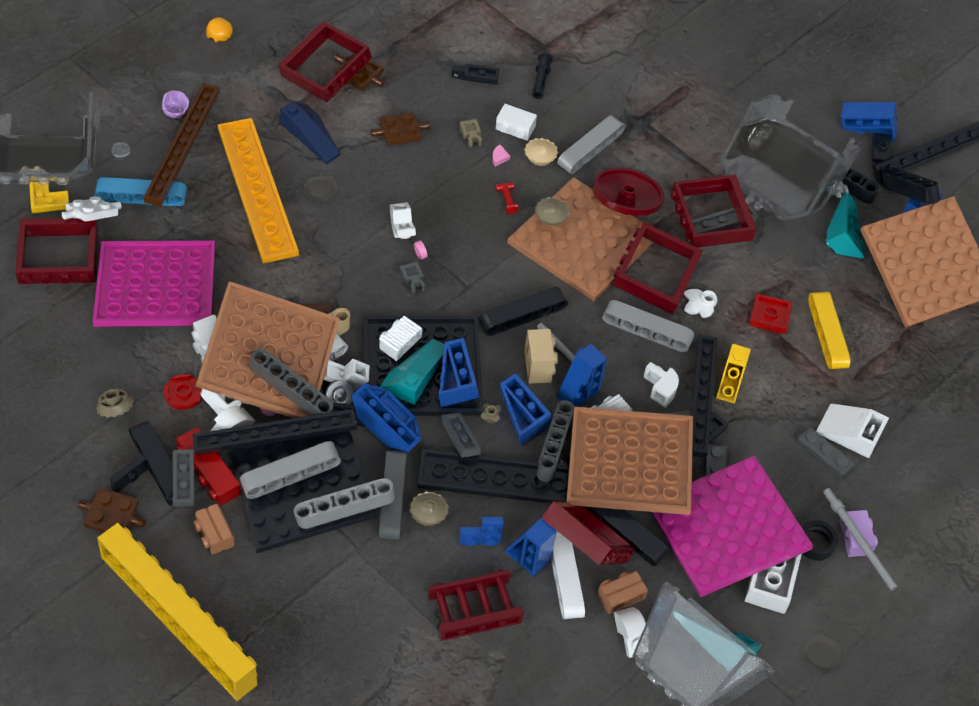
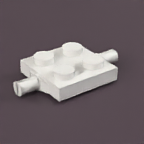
M90 197L89 200H74L72 203L66 204V212H62V218L64 220L79 218L85 222L117 216L118 209H121L122 206L119 201L109 203L100 197Z

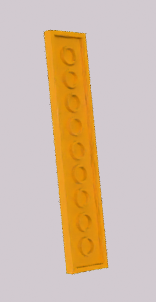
M252 118L218 124V132L262 263L299 256L298 247Z

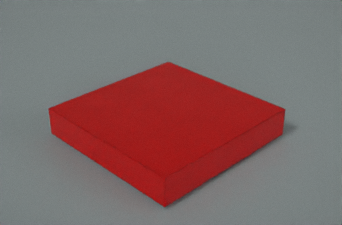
M756 293L749 326L786 334L792 302Z

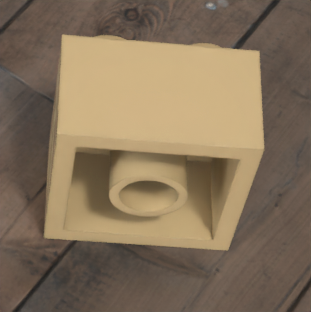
M550 329L527 330L524 356L528 384L551 383L552 375L556 374L555 364L558 363L557 352L553 350L555 348V337H551Z

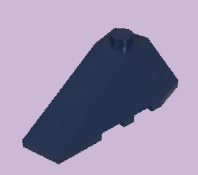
M293 101L280 109V124L325 164L340 156L320 116L307 104Z

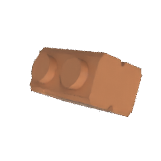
M218 504L196 511V520L193 521L196 532L202 533L201 542L204 549L208 548L210 553L214 555L235 545L234 536Z
M637 571L632 573L624 572L616 580L611 581V579L602 582L599 586L598 597L610 615L645 600L648 589Z

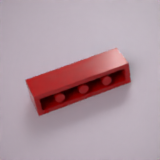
M196 427L177 437L176 450H194L192 434L201 433L199 428ZM194 451V472L197 474V480L200 485L208 489L207 492L212 501L216 500L219 506H222L241 495L240 483L217 452L195 455Z

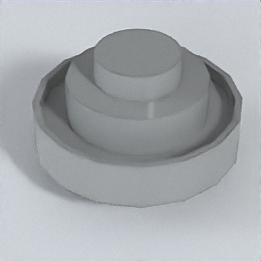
M337 380L328 385L325 396L332 403L351 405L353 402L351 395L354 393V389L346 381Z

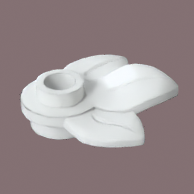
M699 289L684 291V296L689 300L685 305V312L691 315L699 313L702 318H707L713 314V307L716 306L718 301L713 291L707 290L702 292Z

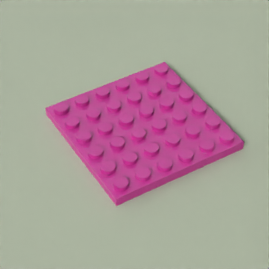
M215 240L101 241L93 327L193 326L194 322L211 316Z
M755 456L693 481L690 515L651 512L700 597L813 549V544Z

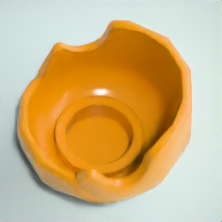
M213 18L206 27V36L208 39L210 37L213 38L215 42L226 41L230 39L233 27L224 18Z

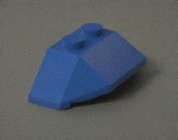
M364 383L351 395L358 419L386 447L409 452L421 440L416 417L388 389Z

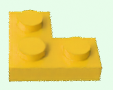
M48 179L29 181L32 213L66 210V204L69 203L68 191L49 192Z

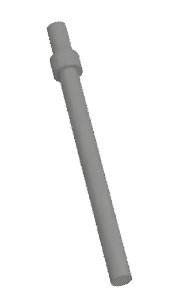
M830 488L824 490L823 493L831 503L830 507L834 513H838L891 591L895 590L898 587L845 511L842 501L836 498Z

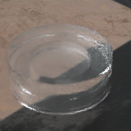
M117 142L111 148L112 155L116 159H126L130 155V147L127 143Z

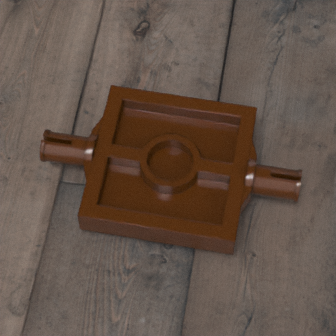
M355 53L347 58L339 54L335 56L334 60L341 63V66L335 70V75L356 56ZM370 59L348 83L361 91L372 83L382 87L385 81L378 78V76L383 73L384 67Z
M414 112L380 117L381 128L371 129V136L382 135L387 145L421 141L422 135L420 130L430 129L429 121L419 123Z
M99 488L92 502L79 499L77 503V508L88 510V514L83 522L84 527L103 533L116 523H119L122 528H129L132 524L144 527V524H146V519L135 516L139 500L117 492Z

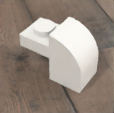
M408 202L391 204L390 216L394 237L407 239L416 235L415 227L412 223L411 208Z
M352 359L345 366L328 360L323 380L331 383L337 380L346 381L355 391L364 383L369 382L370 365Z
M650 362L646 366L644 378L654 384L650 398L666 408L676 395L679 384L678 375L671 367L665 372L660 366Z
M231 407L224 410L214 419L217 423L210 431L253 425L255 420L244 408Z
M630 607L614 612L617 632L623 635L627 656L631 658L649 653L646 636L648 629L640 611Z

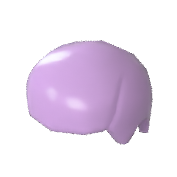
M172 90L167 92L162 101L163 113L170 118H181L186 115L189 107L188 97L180 91Z

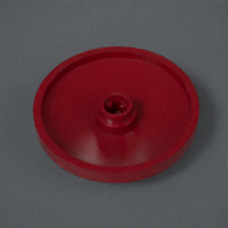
M610 168L598 173L594 180L593 192L596 198L603 205L618 213L631 216H646L657 212L662 206L664 200L663 189L653 178L639 171L627 168Z

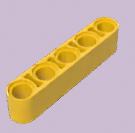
M830 292L810 293L808 298L809 307L828 369L849 368L850 355Z

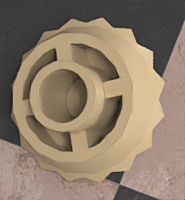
M543 138L530 140L524 149L525 155L530 162L538 166L550 164L557 158L559 153L557 151L558 147L554 145V142Z

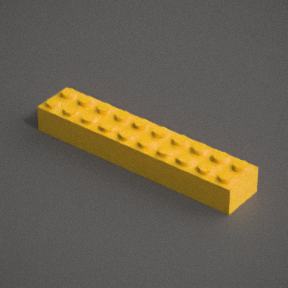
M116 523L97 537L101 558L236 701H239L257 686V664L251 656L246 657L241 646L236 641L232 642L228 638L226 630L221 626L218 627L214 623L213 617L208 612L204 613L200 609L198 601L194 597L190 598L180 583L176 584L172 580L171 573L159 566L155 556H149L145 552L144 545L132 538L133 536L128 528H122L119 523Z

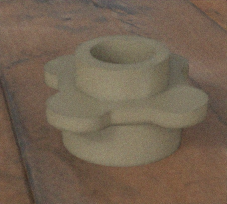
M488 403L484 404L481 419L488 423L498 422L500 420L499 412L502 410L499 405H489Z

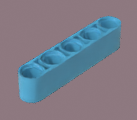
M101 177L97 180L94 196L100 197L105 202L114 203L119 201L120 203L152 205L144 203L143 198L152 180ZM174 182L163 206H182L185 203L186 185L182 182Z

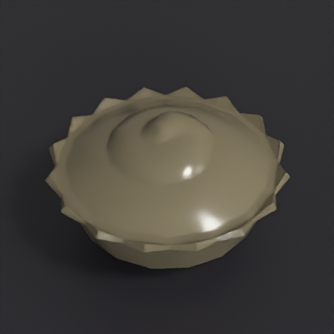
M547 197L537 202L535 213L545 225L557 226L568 219L570 208L567 207V203L563 202L562 199Z
M122 389L107 390L98 399L97 414L107 418L123 415L124 412H128L129 408L133 407V397Z
M426 491L419 493L417 497H413V501L410 503L411 508L409 511L412 514V518L424 526L440 524L449 513L447 500L441 494H436L435 492L430 493Z

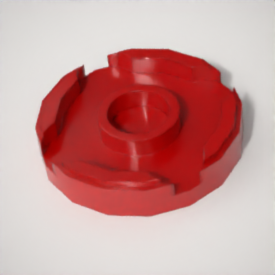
M190 374L173 376L164 386L166 402L178 410H188L197 406L203 399L201 396L202 389L195 387L197 379Z

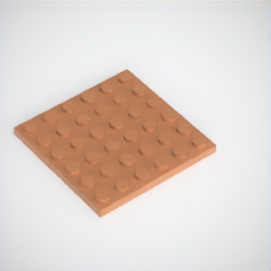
M573 177L553 196L567 203V207L570 208L568 219L564 220L560 225L548 226L542 223L535 213L508 238L507 244L592 301H595L615 281L616 277H613L616 268L621 269L622 265L619 262L623 254L628 255L629 251L626 248L630 240L634 242L635 238L632 236L637 227L641 228L643 222L635 216L625 215L609 209L596 198L593 189ZM642 237L628 267L653 243L652 241Z
M954 196L935 204H929L863 226L860 229L905 328L979 302V248Z
M229 281L195 387L291 418L310 416L249 368V360L256 349H264L320 391L340 318ZM255 359L258 363H263L261 359ZM271 371L272 374L279 375L276 371ZM287 383L289 387H294L292 383ZM303 395L305 399L310 400L309 396Z
M574 407L567 502L574 506L690 515L693 416Z

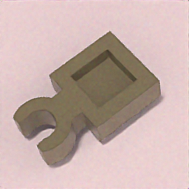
M477 119L460 121L459 127L463 138L468 139V146L471 148L473 142H477L481 146V130Z

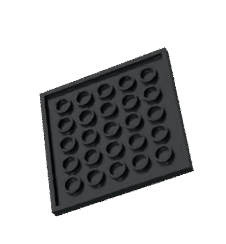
M364 316V363L370 365L368 384L380 387L393 369L432 339L445 344L448 341L464 338L477 383L479 398L441 407L438 394L441 384L442 361L415 405L398 397L396 398L414 416H441L452 413L481 415L483 413L478 316H406L422 327V337L397 361L380 350L379 338L384 331L388 332L397 319L400 320L403 316Z
M350 431L229 450L236 478L240 483V493L256 553L377 517L375 509H371L304 529L297 524L294 515L295 506L301 502L366 483ZM329 441L334 443L341 459L338 466L254 499L246 497L240 482V477L244 473Z

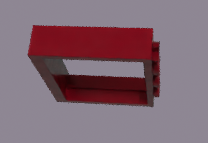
M323 21L278 64L282 77L323 101L328 102L370 61L372 56L369 46ZM329 39L355 53L356 56L322 87L295 70Z
M736 174L674 182L670 196L675 202V211L680 216V225L684 228L685 239L690 245L700 248L754 240L757 229ZM727 191L741 228L696 234L683 196Z
M63 218L20 219L15 272L18 284L95 282L98 243L97 220L85 222L79 218L66 220ZM90 235L88 266L24 268L26 237Z
M643 222L641 228L637 227L632 236L635 238L634 242L630 240L626 248L629 251L628 255L623 254L619 262L622 265L621 269L616 268L613 277H616L613 286L673 314L703 250ZM642 237L690 260L673 297L624 274Z
M553 501L542 516L545 522L598 565L624 564L631 560L630 557L633 555L632 552L635 547L584 506H574L568 502Z

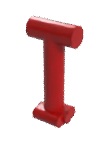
M513 182L495 184V190L503 192L507 204L505 207L506 214L517 213L518 204H514L510 190L514 189Z

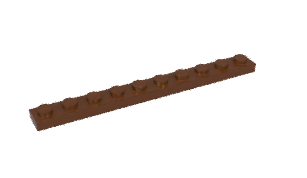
M202 84L143 197L144 203L157 206L163 205L220 93L219 86Z

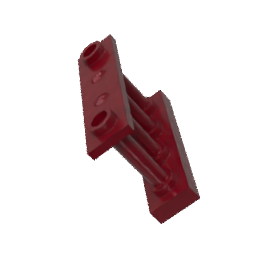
M496 570L491 574L445 584L436 583L428 588V600L437 599L443 623L439 624L438 634L440 641L522 623L524 615L522 607L512 606L506 583L510 581V570ZM498 586L504 610L492 611L485 588ZM478 591L484 611L483 615L473 616L471 614L465 592ZM457 594L464 618L454 621L451 620L445 597Z

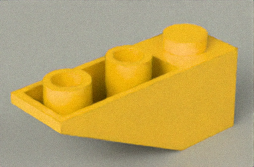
M732 344L716 399L735 404L751 349Z

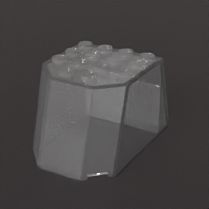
M667 581L661 587L632 655L636 660L635 664L643 671L649 673L647 677L653 683L664 686V692L670 698L682 702L680 706H726L776 672V669L691 597L686 600L678 593L680 589Z

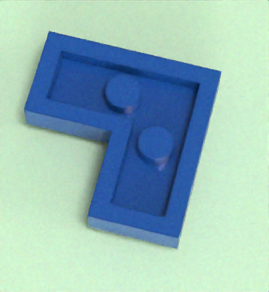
M482 517L481 527H460L459 544L466 546L500 545L503 517Z

